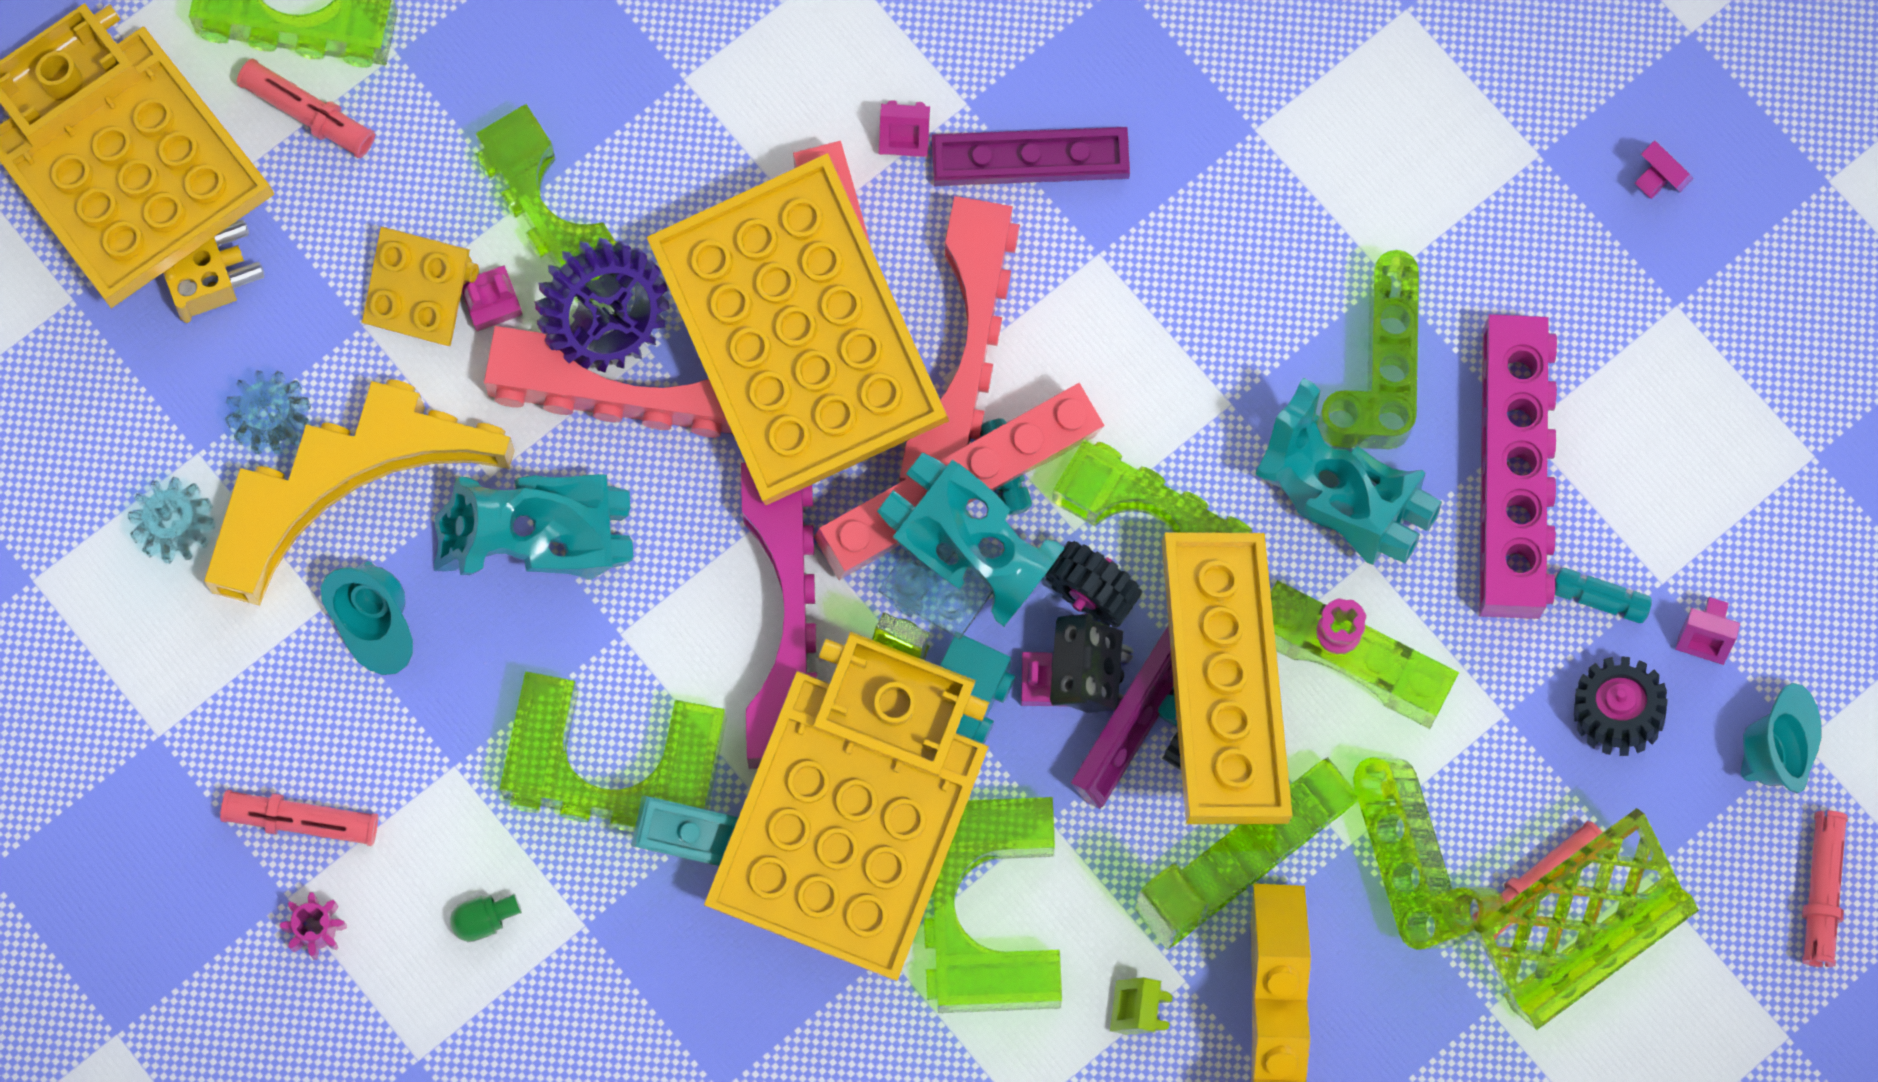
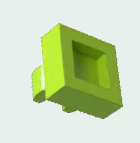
M1146 977L1116 980L1110 1031L1132 1035L1169 1029L1170 1022L1157 1019L1159 1003L1172 1002L1173 996L1166 991H1160L1161 981Z

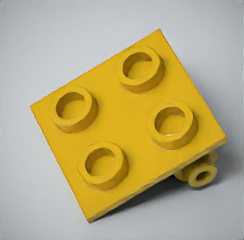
M380 227L362 323L441 345L451 346L462 287L467 282H475L479 273L478 264L472 263V259L469 257L470 249L387 227Z

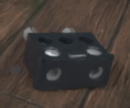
M1091 613L1057 618L1051 665L1050 700L1053 706L1066 705L1086 713L1116 710L1124 697L1123 694L1119 693V684L1124 679L1121 662L1129 663L1133 658V655L1130 654L1134 653L1131 647L1122 644V630L1093 620Z

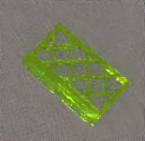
M1636 808L1473 927V930L1506 990V993L1503 995L1509 1007L1535 1030H1538L1698 912L1699 909L1692 895L1682 889L1645 813ZM1637 830L1640 840L1634 857L1618 856L1623 840ZM1591 863H1600L1594 886H1578L1582 870ZM1615 865L1631 867L1623 891L1607 889ZM1644 870H1656L1661 879L1642 893H1637ZM1550 893L1560 894L1553 917L1536 915L1543 898ZM1574 895L1590 897L1582 921L1567 919ZM1604 899L1620 901L1615 913L1601 923H1597ZM1509 923L1519 924L1512 947L1498 946L1493 935ZM1533 926L1549 927L1542 951L1526 949ZM1563 929L1579 931L1577 939L1573 944L1562 952L1556 953ZM1522 959L1538 961L1535 972L1520 983H1517L1516 977Z

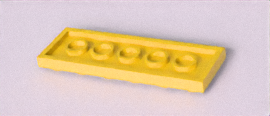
M1165 532L1161 544L1186 824H1288L1292 818V806L1265 533Z

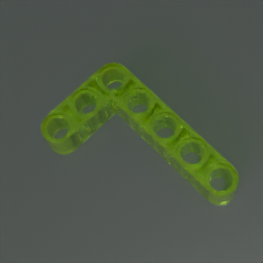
M1329 757L1320 761L1289 785L1292 818L1288 824H1239L1182 870L1177 863H1173L1152 878L1139 891L1134 910L1166 950L1172 948L1335 821L1361 798Z

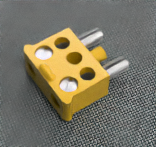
M244 220L233 223L163 272L179 317L184 323H189L192 316L237 301L233 288L264 278V270L259 262L227 272L225 267L244 261L240 248L236 245L221 251L218 249L220 245L249 235V230Z

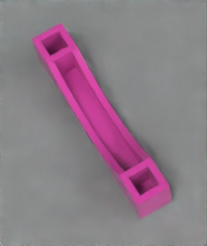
M741 463L743 523L760 542L774 566L784 601L783 633L775 663L761 690L746 708L748 768L758 769L796 672L800 671L817 678V672H807V653H817L816 623H806V604H815V574H805L804 555H814L813 525H804L803 507H813V485L769 505H765L746 463Z

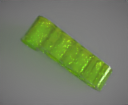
M1387 251L1376 261L1369 285L1367 391H1336L1324 401L1317 427L1323 440L1329 445L1345 448L1359 446L1360 448L1394 449L1405 444L1414 427L1417 416L1419 269L1413 256L1405 251ZM1389 272L1397 273V280L1401 282L1396 297L1389 298L1392 284L1391 277L1387 275ZM1386 318H1396L1403 323L1406 331L1399 334L1389 333L1383 328L1381 321ZM1385 365L1397 366L1402 370L1405 378L1397 382L1388 381L1381 374L1380 368ZM1337 410L1346 411L1354 419V424L1345 428L1338 427L1332 423L1329 414ZM1388 412L1395 413L1401 417L1404 426L1396 430L1388 429L1382 425L1379 416Z
M1370 757L1361 761L1354 771V789L1397 929L1403 942L1416 950L1450 948L1500 928L1505 921L1507 913L1506 902L1501 893L1488 886L1452 888L1417 773L1412 764L1405 759L1397 757ZM1400 818L1404 823V834L1401 839H1399L1396 831L1397 822ZM1414 867L1417 868L1420 877L1416 888L1411 879ZM1473 899L1476 900L1479 907L1478 918L1475 921L1470 914V905ZM1429 916H1432L1435 924L1432 937L1429 935L1426 926Z

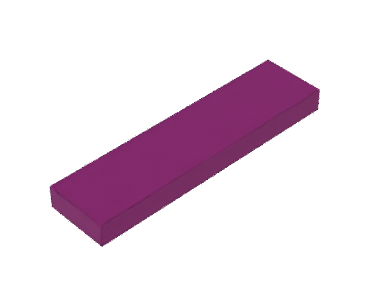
M1128 127L932 134L934 186L1130 178Z
M1169 624L1071 781V784L1085 802L1099 809L1105 805L1160 715L1158 709L1167 694L1172 695L1174 693L1172 689L1174 682Z

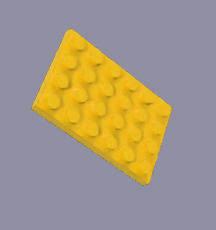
M828 153L647 236L651 249L765 505H769L950 421Z

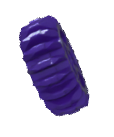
M599 237L594 250L587 242L580 241L579 255L575 257L568 251H562V257L566 263L560 269L557 266L548 265V272L552 275L553 280L552 282L538 283L540 292L546 297L534 302L535 309L540 315H543L537 320V326L543 334H546V344L551 350L563 352V358L568 363L575 361L587 370L593 364L598 371L604 373L610 360L618 368L624 369L625 356L631 354L634 358L642 359L639 347L644 342L656 345V338L651 332L653 329L666 328L665 320L659 313L670 309L668 300L662 296L668 291L666 282L661 277H658L660 275L659 267L653 261L647 260V255L641 249L633 248L631 250V247L625 241H620L619 239L612 247V244L607 239ZM602 275L599 279L594 280V281H590V280H592V279H594V278H596V277ZM633 286H634V287H635V299H634V303H633L632 309H631L630 313L628 314V313H627V303H628L629 299L631 298V296L633 295V294L630 292V290H631V289L633 288ZM576 296L578 298V307L572 315L575 320L570 325V307ZM592 298L600 304L603 302L606 305H610L614 312L605 307L601 308L594 305L590 299Z

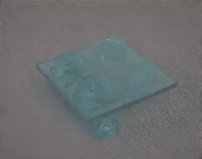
M985 538L978 545L980 554L986 558H996L1004 551V549ZM942 542L937 545L936 553L939 559L948 565L957 563L958 555L949 544ZM907 550L878 589L879 593L895 601V607L904 615L912 617L915 613L959 640L992 595L991 588L970 567L967 568L962 577L965 583L959 590Z

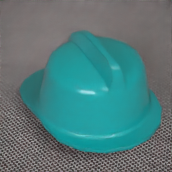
M370 561L361 563L357 568H338L326 575L320 588L321 601L357 662L369 671L381 675L397 674L404 669L413 655V638L402 614L405 607V591L400 581L392 573L375 566Z
M1791 683L1784 686L1778 694L1770 714L1755 721L1745 729L1743 734L1744 756L1740 772L1745 781H1758L1767 786L1784 785L1789 791L1796 794L1805 790L1810 770L1819 751L1822 728L1818 706L1812 694L1803 685Z

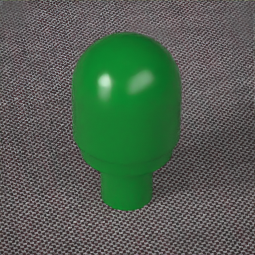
M512 894L494 901L491 895L485 897L481 895L460 903L453 909L450 916V928L453 934L466 942L478 941L496 934L497 930L503 928L502 920L522 913L517 896Z

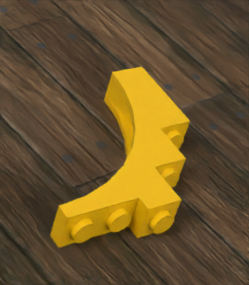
M388 379L386 384L371 381L354 437L350 436L351 432L348 429L333 423H322L320 428L306 424L289 480L284 479L285 474L269 467L257 466L255 472L240 468L204 582L212 594L260 606L276 568L297 537L327 508L355 489L394 472L430 464L475 463L509 469L515 451L511 437L505 436V430L492 424L477 423L476 428L459 424L456 417L442 411L430 410L428 415H424L425 406L420 393L415 392L416 388L406 382Z
M1253 884L1250 921L1252 958L1251 1082H1307L1310 1048L1307 997L1311 952L1305 886Z

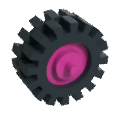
M1068 541L1064 550L1045 574V580L1052 585L1051 588L1055 592L1062 594V598L1068 603L1072 602L1074 609L1082 613L1084 611L1091 613L1094 620L1097 621L1099 619L1102 623L1111 625L1114 628L1122 624L1142 594V590L1139 589L1137 582L1131 580V576L1126 571L1119 570L1118 565L1108 557L1104 558V555L1098 551L1094 553L1089 546L1084 544L1081 546L1076 541Z
M1621 656L1620 665H1614L1613 657L1605 658L1603 668L1600 669L1597 663H1594L1589 667L1588 676L1582 674L1579 679L1578 689L1576 688L1574 722L1578 721L1577 730L1581 737L1588 734L1587 744L1595 748L1598 742L1603 744L1602 753L1611 755L1612 747H1619L1620 756H1629V748L1634 746L1637 753L1645 750L1646 741L1653 745L1658 739L1659 731H1663L1668 699H1666L1667 689L1665 683L1659 684L1660 675L1655 669L1649 674L1646 673L1647 663L1641 660L1638 661L1634 668L1629 666L1630 657Z

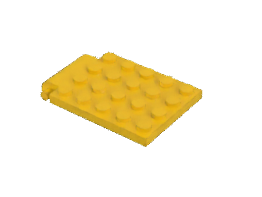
M84 3L0 60V106L9 117V119L0 124V163L110 308H113L275 194L269 183L145 26L116 44L106 31L121 21L113 7L109 4L96 14H93Z
M850 632L845 645L826 638L822 646L819 658L837 664L830 683L800 671L796 672L704 906L897 982L989 748L988 745L960 735L956 731L963 714L983 721L990 702L971 695L976 680L857 633Z

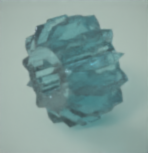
M256 370L254 373L256 384L250 386L246 381L238 380L236 385L242 396L233 395L227 397L226 404L234 412L227 415L225 421L229 428L237 429L234 438L239 445L247 444L251 441L253 453L260 455L267 443H269L273 453L280 455L282 453L281 441L287 439L294 446L300 442L294 429L304 430L306 424L310 425L308 417L303 415V413L311 408L308 397L299 396L302 387L297 380L285 384L283 372L277 370L272 375L270 381L267 382L263 372ZM267 406H275L278 411L277 414L273 417L271 413H268L269 419L262 420L259 412L262 409L268 412Z
M172 477L167 490H164L157 480H152L150 485L154 494L150 498L143 493H136L135 496L136 502L143 509L128 512L129 521L137 525L130 533L131 538L135 543H144L142 551L149 558L160 552L164 563L171 564L175 558L176 551H180L185 560H191L193 553L189 546L194 543L199 547L206 548L209 544L201 532L215 529V521L212 517L206 515L213 508V505L209 498H199L201 490L195 483L183 489L180 479ZM177 512L181 520H173L171 528H166L162 521L171 520L172 513Z

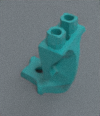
M1303 378L1289 404L1276 417L1269 445L1256 470V475L1282 489L1289 496L1300 516L1340 533L1367 563L1374 565L1381 553L1405 564L1414 552L1420 534L1402 524L1406 520L1425 531H1429L1437 520L1442 501L1421 489L1426 474L1423 470L1404 471L1393 469L1376 460L1359 446H1356L1349 452L1346 449H1334L1327 445L1317 427L1319 416L1316 414L1320 389L1310 380ZM1325 470L1333 472L1338 478L1339 484L1336 487H1327L1319 480V473ZM1371 480L1378 485L1373 486Z
M922 452L906 475L928 492L915 507L893 490L877 510V513L888 526L896 531L893 536L895 541L959 590L965 583L962 577L967 568L970 567L991 588L993 593L991 612L995 620L1005 627L1064 550V547L1056 541L1046 539L1039 548H1036L1021 539L1005 521L1011 509L988 486L956 461L951 460L948 466H946L939 460ZM977 499L983 502L988 509L986 516L981 519L972 517L966 509L968 501ZM988 537L998 539L1003 544L1004 551L996 558H986L980 554L978 548L980 541ZM942 542L949 544L958 555L957 563L948 565L939 559L936 553L937 545Z
M604 474L571 477H542L538 475L519 477L515 480V490L485 488L469 477H457L450 501L434 516L435 530L438 537V550L434 560V571H455L459 569L460 575H472L483 569L485 557L495 554H507L523 559L527 572L571 574L592 580L610 568L624 566L633 560V540L630 536L611 535L610 520L622 521L629 516L631 509L630 492L625 489L608 486L607 475ZM527 516L533 521L534 530L530 535L518 536L514 532L513 524L518 517ZM550 542L562 543L566 550L565 555L557 556L551 553L548 547Z

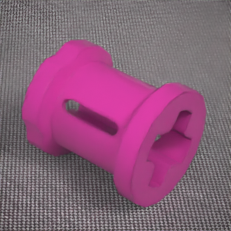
M1341 598L1335 599L1326 605L1316 628L1317 639L1325 650L1334 654H1346L1356 648L1365 631L1366 613L1362 606L1354 600H1344ZM1334 620L1338 623L1348 620L1352 624L1349 632L1347 633V631L1342 629L1335 633L1331 629Z

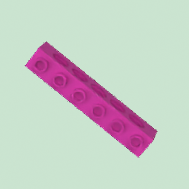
M1489 314L1483 327L1479 617L1540 619L1546 609V604L1554 603L1555 575L1547 574V555H1554L1556 532L1554 525H1547V507H1554L1556 480L1555 477H1547L1548 459H1554L1556 452V430L1548 429V411L1555 410L1557 386L1556 381H1548V363H1555L1557 335L1556 333H1549V317ZM1514 362L1523 363L1531 370L1532 377L1518 379L1510 373L1508 365ZM1511 410L1524 411L1529 415L1532 424L1528 427L1515 426L1510 422L1507 413ZM1514 457L1524 459L1530 465L1531 473L1524 476L1514 474L1508 468L1507 460ZM1514 505L1525 508L1530 514L1531 521L1526 524L1513 522L1508 517L1506 508ZM1510 554L1524 556L1530 564V571L1518 573L1511 570L1506 563V556Z

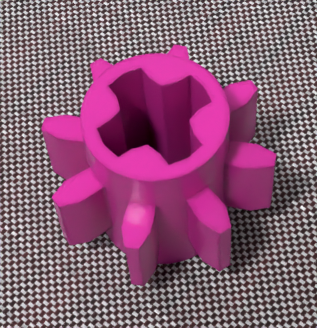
M310 892L308 903L300 906L291 901L288 903L290 910L293 912L291 921L280 923V928L284 932L296 935L288 945L293 952L300 950L305 945L308 947V952L312 959L317 960L319 949L326 946L336 951L339 949L334 940L336 931L347 929V924L343 920L331 918L338 908L337 903L333 899L322 907L319 905L316 895ZM309 917L315 921L319 920L323 927V930L318 935L308 931L303 923Z

